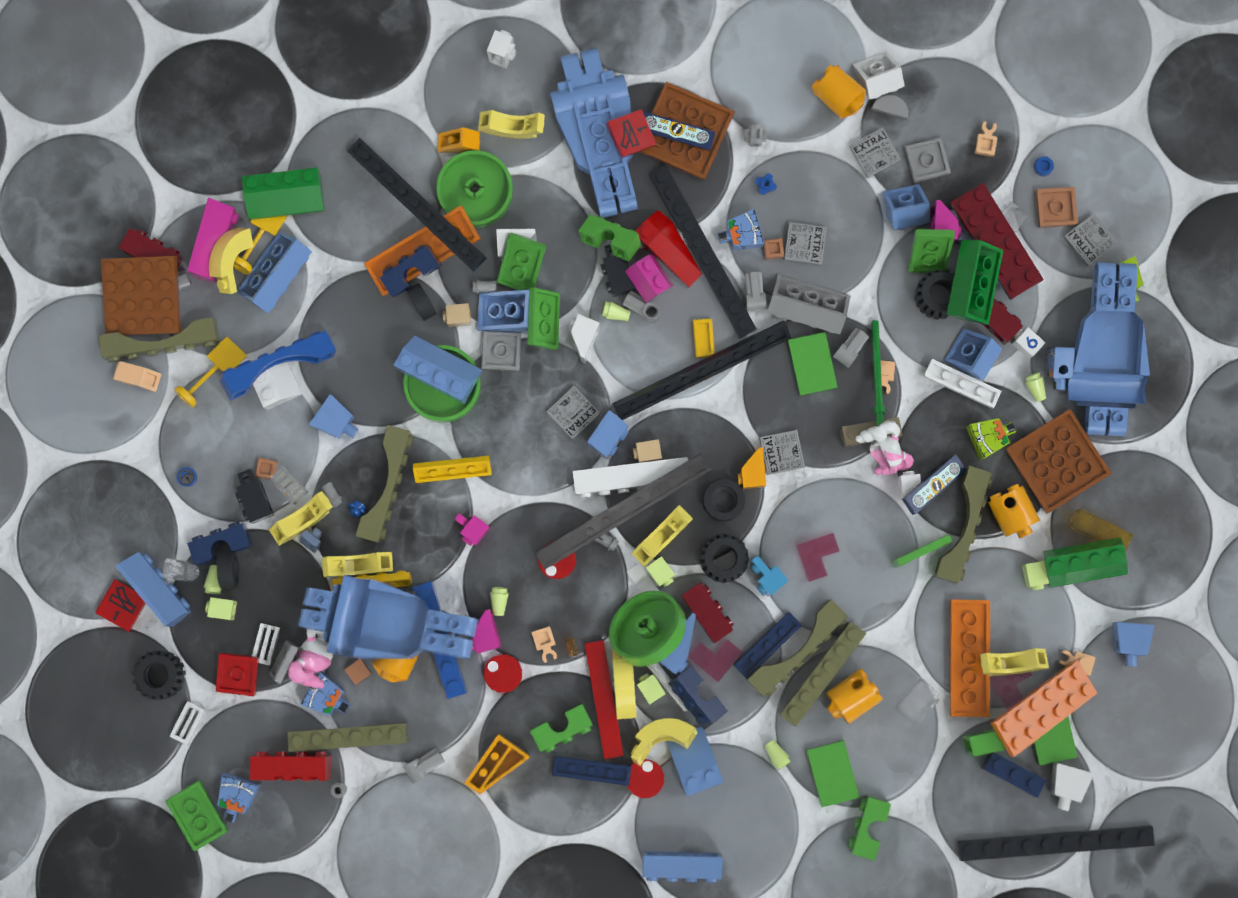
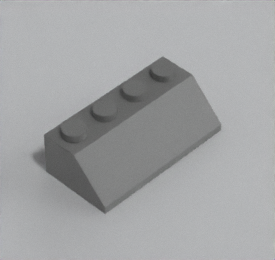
M778 274L767 313L776 317L790 319L793 322H800L813 328H820L830 333L841 334L851 296Z

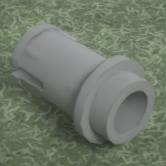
M477 279V281H473V292H477V294L479 292H496V281H479Z
M332 482L321 487L333 508L343 503L342 496L339 497Z
M606 533L594 540L607 547L608 551H614L619 543L616 537L613 538Z
M340 782L333 784L330 790L332 796L342 798L347 792V786ZM337 787L341 788V793L337 791Z

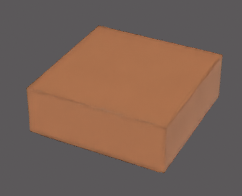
M782 238L764 240L765 260L785 257Z
M259 458L255 477L275 481L279 462Z
M358 659L344 669L355 685L372 674L362 659Z

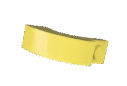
M494 110L480 112L478 131L508 138H537V134L543 133L545 114L535 113L525 116H514Z
M238 227L227 231L217 240L211 251L209 275L217 278V287L220 293L233 294L237 292L233 265L240 252L254 247L250 228Z
M321 491L302 508L277 521L269 531L280 546L318 523L330 513L329 510L333 506L323 491Z
M679 505L631 554L645 567L693 518Z
M392 552L322 557L323 577L356 576L393 571Z
M1034 648L1014 653L980 654L983 674H988V676L1014 675L1049 668L1046 649Z
M612 649L617 719L637 718L633 665L625 662Z
M666 718L653 721L643 727L635 736L640 744L635 745L631 758L634 763L641 766L651 749L663 741H673L688 749L697 735V730L692 725L678 719Z

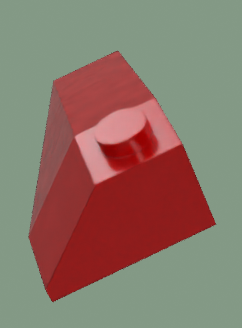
M660 210L647 218L636 230L641 245L686 286L690 288L702 275L674 223Z

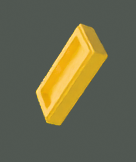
M712 318L693 320L696 358H706L715 354Z

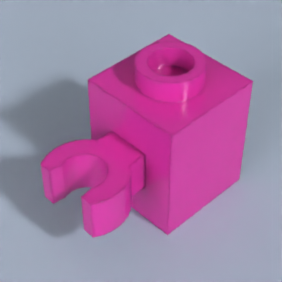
M460 513L455 518L457 522L464 526L460 534L463 535L462 540L469 546L472 544L477 546L490 529L487 524L475 515L470 521Z

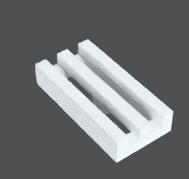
M260 623L252 656H258L264 629L267 628L259 663L271 666L280 628ZM271 630H275L268 658L264 660Z
M187 701L169 737L189 745L206 709ZM191 707L193 708V710L191 711L180 735L178 736L176 734L189 708ZM199 711L186 739H184L183 737L196 712Z

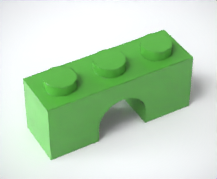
M590 214L578 231L583 243L597 249L602 242L613 240L610 244L613 255L630 262L641 246L639 235L636 231L623 228L617 223L608 222L600 216L596 217Z
M583 704L565 712L568 719V727L564 731H554L548 721L530 730L540 752L545 750L548 753L556 749L555 744L561 741L565 744L573 740V735L579 732L580 735H583L591 730L590 726L593 723Z
M867 795L865 799H862L859 810L862 812L860 818H856L854 824L855 836L850 838L848 845L850 853L875 861L880 841L870 838L868 827L874 821L886 823L891 803Z

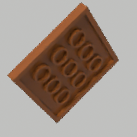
M666 82L652 114L714 131L715 136L711 150H703L653 135L656 145L640 151V153L705 181L735 111Z
M177 256L101 259L105 334L118 332L122 335L181 332Z
M1071 409L1004 449L1045 514L1050 513L1112 474Z

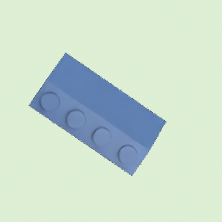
M279 230L252 267L251 274L246 275L237 288V293L261 310L269 313L275 307L280 296L285 293L292 279L297 276L302 265L308 261L312 251L297 239Z
M414 336L403 347L394 363V367L397 370L465 404L482 373V370L417 336Z
M137 552L117 564L116 568L164 626L174 627L191 613V610L188 608L190 604L185 598H180L177 595V588L171 582L168 584L164 579L166 577L164 572L160 568L156 569L152 564L154 561L147 553Z
M643 851L642 877H646L647 881H658V878H666V881L676 882L678 878H686V882H697V879H705V882L716 883L717 879H722L723 856L721 853Z

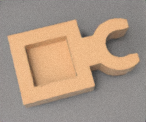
M983 122L981 126L983 134L977 135L975 154L991 157L995 155L997 137L992 136L997 128L996 123L992 125L991 130H988L986 122Z
M881 361L882 387H885L886 395L890 393L888 381H894L895 362Z
M550 626L531 632L537 651L543 649V661L547 662L546 655L548 653L553 655L554 660L557 659L556 652L551 649V646L556 645Z
M1061 651L1062 654L1067 655V660L1065 662L1059 660V664L1068 665L1072 661L1078 660L1085 673L1091 676L1096 657L1075 651V655L1072 656L1069 651Z

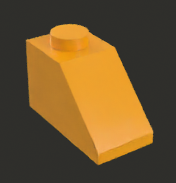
M462 127L439 133L437 152L462 153L472 150L479 151L480 132Z
M763 447L757 449L742 467L741 473L737 474L738 485H742V489L766 487Z

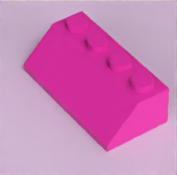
M211 198L207 199L187 271L196 279L217 284V278L209 275L211 251L217 240L224 233L232 230L234 225H237L239 214H237L238 212L234 207Z

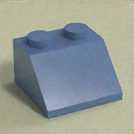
M920 184L883 191L888 220L893 230H902L907 227L930 223V203Z
M963 328L944 361L968 376L984 381L1002 348L993 338Z
M609 410L587 441L588 447L606 459L609 455L612 457L618 449L616 446L618 441H623L628 435V425Z

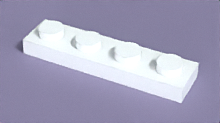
M931 359L923 376L991 409L995 407L1002 392L934 359Z

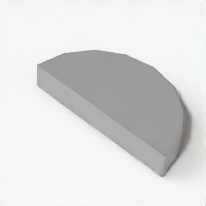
M895 95L880 97L875 101L871 109L905 120L908 119L909 111L906 103Z

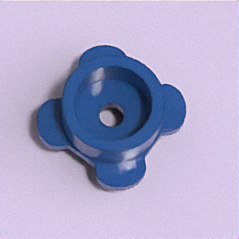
M767 173L764 177H757L755 180L761 195L775 191L777 185L772 180L773 175Z
M356 500L348 504V510L351 515L358 518L364 516L367 509L364 504Z

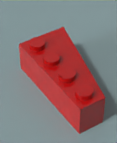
M266 751L256 752V755L250 756V780L281 779L292 781L301 779L302 781L319 779V781H327L331 779V755H326V751H315L314 755H307L306 751H296L295 755H287L286 751L275 752V755H268Z

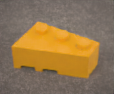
M499 733L464 784L478 794H482L529 759L531 755Z

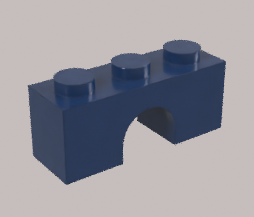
M421 245L414 250V255L403 257L398 261L399 265L394 268L391 266L382 272L384 275L380 277V280L391 297H397L411 287L407 280V273L411 268L416 267L423 276H428L443 266L430 246L424 247V245Z
M234 522L228 525V529L221 530V528L210 531L211 535L205 537L199 535L191 538L192 541L187 543L194 565L200 566L216 560L215 546L221 541H226L231 552L235 553L252 547L253 544L246 524Z
M691 665L668 684L672 691L681 699L685 708L696 718V722L705 730L727 713L728 710L717 696L709 701L703 700L699 696L697 688L704 680Z
M994 752L988 753L981 769L1036 798H1038L1046 782L1045 779Z

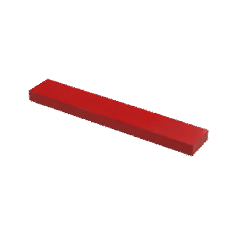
M604 640L585 643L604 759L624 756Z

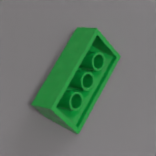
M318 167L242 176L243 195L249 220L324 211L322 177Z
M981 240L961 241L948 305V316L959 320L989 325L1003 255L1002 249Z
M1121 537L1043 551L1050 588L1128 575L1125 547Z

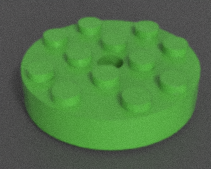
M465 151L452 157L441 169L437 180V196L445 214L462 205L474 227L482 228L494 224L506 214L513 198V184L507 167L496 156L484 151ZM479 186V191L475 192L474 195V192L470 191L471 187Z
M437 345L438 348L477 367L470 356L462 350L453 346ZM407 374L404 375V392L409 404L420 416L432 422L449 423L463 418L474 408L481 392V377L479 376L468 399L463 404Z
M646 591L637 594L626 601L614 615L609 628L611 646L625 662L634 666H649L661 662L681 643L686 629L684 611L674 598L665 592Z

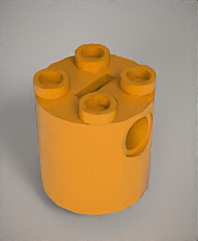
M831 64L824 71L825 76L821 80H816L811 86L813 94L819 97L840 119L855 115L864 105L866 89L846 74L839 65L833 66Z
M1018 484L1007 488L1008 493L1001 495L999 492L990 496L991 501L988 504L1004 536L1007 537L1016 533L1018 538L1021 539L1033 533L1030 526L1039 522L1040 518L1024 486L1019 487ZM1007 497H1012L1015 500V505L1012 508H1007L1004 504Z
M418 655L412 659H374L372 665L380 677L390 682L406 681L412 672Z
M862 668L826 692L831 702L826 708L835 720L843 718L848 725L883 700L878 693V688L873 682H869Z

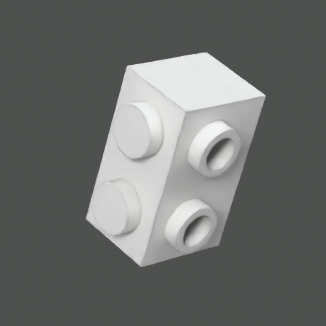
M504 30L500 32L494 31L487 49L490 63L507 69L509 61L514 60L516 55L515 44L509 32Z

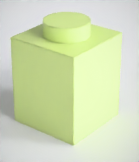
M662 556L646 567V570L659 587L661 585L667 587L674 581L672 577L675 574Z
M1045 561L1022 565L1026 588L1032 587V590L1044 589V584H1049Z
M210 597L205 610L208 613L207 617L234 620L237 601Z
M646 673L638 679L640 683L637 686L649 704L666 694L653 674L649 676Z

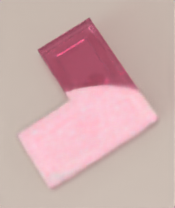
M834 533L796 545L809 582L828 576L822 557L839 552Z
M727 640L715 655L700 642L688 658L719 682L743 652Z
M1031 672L990 676V681L1006 710H1009L1023 699L1016 684L1032 676Z

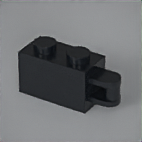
M610 244L605 245L606 257L603 258V264H600L602 274L607 275L608 282H605L608 293H612L614 298L628 294L630 291L635 292V286L625 272L629 268L628 262L614 255L610 256L609 252H612Z
M251 469L237 473L241 485L236 487L238 492L235 495L238 502L243 504L244 510H242L245 520L255 524L275 516L262 481L254 478ZM250 477L251 481L245 483L244 479Z

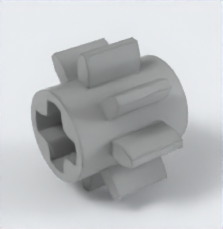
M749 125V130L745 129L744 141H748L749 146L760 147L762 142H766L767 131H763L762 125Z

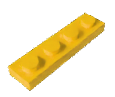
M490 456L413 464L415 483L492 475Z
M397 571L394 574L381 572L372 576L361 574L354 577L368 580L373 579L393 588L412 586L410 572ZM340 576L337 579H332L333 589L334 584L336 586L337 584L342 585L344 576Z

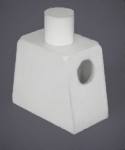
M1054 762L1052 765L1050 793L1060 796L1057 808L1069 811L1071 800L1082 802L1094 773Z

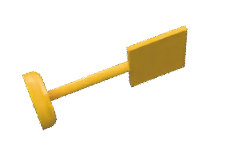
M288 216L251 220V224L261 228L253 240L254 247L264 231L276 236ZM254 247L247 249L242 258L236 257L233 265L234 269L245 275L251 274L253 268L246 260Z
M228 337L206 356L215 365L189 391L182 386H177L174 389V392L189 407L194 408L197 404V401L191 394L218 368L222 372L228 368L235 369L247 357Z

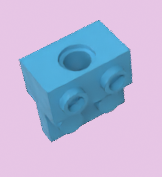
M756 556L749 562L751 564L749 567L756 576H761L756 581L758 584L756 589L762 596H771L789 581L777 566L769 570L759 556Z

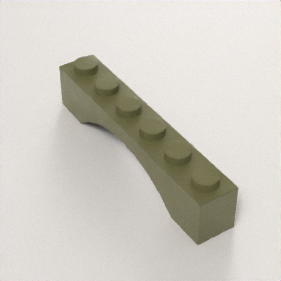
M213 317L194 320L179 334L160 341H138L118 332L99 335L101 355L108 362H118L120 358L125 357L129 360L138 359L139 355L145 354L148 357L157 356L158 352L164 351L170 354L177 352V349L183 348L185 351L196 349V346L202 345L204 348L215 346L214 343H220L217 320Z
M390 425L387 426L382 443L388 459L389 474L387 485L377 504L361 517L356 537L377 543L385 540L387 534L385 525L387 521H390L393 512L390 510L391 504L396 502L398 492L395 490L397 484L400 485L403 478L401 469L402 466L407 464L408 455H406L408 447L411 448L414 439L411 436L412 433L408 430Z
M972 466L966 467L961 482V488L966 501L965 526L956 544L938 559L933 577L955 584L963 580L965 575L963 567L965 562L969 561L971 551L968 550L970 544H973L976 538L974 530L976 525L979 526L982 515L979 513L981 507H984L987 501L985 493L992 485L993 478H990L991 472Z
M832 599L829 600L816 612L812 632L798 652L780 663L760 666L746 680L762 697L765 695L769 697L776 691L775 686L779 682L784 683L791 676L789 672L793 668L799 669L805 663L803 659L807 655L811 657L819 649L817 647L818 644L822 641L826 643L833 636L831 632L835 628L839 630L846 624L845 619L848 616Z
M848 622L812 673L780 711L779 715L796 727L866 633L852 622Z
M408 723L288 732L289 752L409 742Z

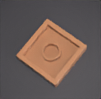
M1075 187L1037 189L1035 191L1039 228L1076 226L1078 224Z

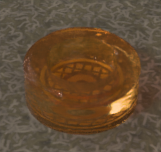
M574 637L566 639L569 656L571 658L578 656Z

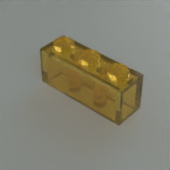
M1082 508L1075 511L1068 528L1095 541L1121 537L1125 552L1134 534Z

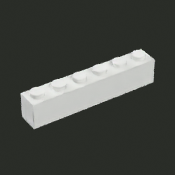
M688 457L573 471L575 494L580 495V498L591 497L592 493H599V496L610 495V491L618 490V494L628 493L629 489L637 488L638 491L688 461Z

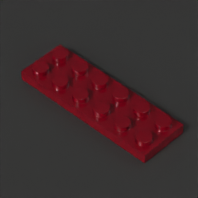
M984 183L950 203L972 240H981L1003 250L998 282L1009 300L1044 280Z

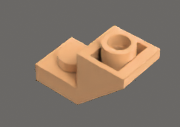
M118 361L112 379L130 386H138L156 392L162 374L145 367Z

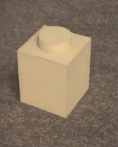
M469 303L446 305V311H443V321L447 322L448 327L471 325Z
M659 439L636 443V448H633L634 459H638L639 463L662 460Z

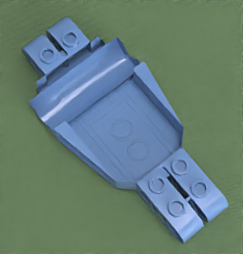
M597 48L580 52L583 70H581L577 53L561 56L560 59L566 81L558 83L559 90L550 92L557 124L578 169L590 175L600 217L605 218L618 214L615 199L618 200L621 213L637 210L636 196L628 169V163L633 154L624 158L620 157L606 125L608 121L631 113L625 77L623 74L614 76L613 70L603 72ZM609 178H612L615 193L612 191Z
M1096 262L1092 280L1091 311L1081 319L1074 347L1072 379L1067 378L1066 385L1068 400L1076 401L1078 406H1085L1084 431L1087 435H1104L1106 433L1107 436H1125L1127 432L1128 408L1135 409L1136 404H1145L1146 402L1144 391L1147 375L1150 376L1144 322L1135 313L1136 264L1117 263L1115 265V263Z
M344 575L342 585L337 584L336 586L334 584L333 592L306 588L303 606L320 609L321 611L301 609L298 627L324 632V642L329 643L327 652L357 659H412L425 651L470 659L473 641L457 636L474 638L478 620L471 617L430 610L425 601L417 596L373 579H359ZM436 631L449 633L452 636L437 634Z

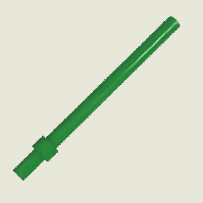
M873 320L871 321L875 392L873 412L876 416V426H879L884 422L885 406L883 405L879 321Z

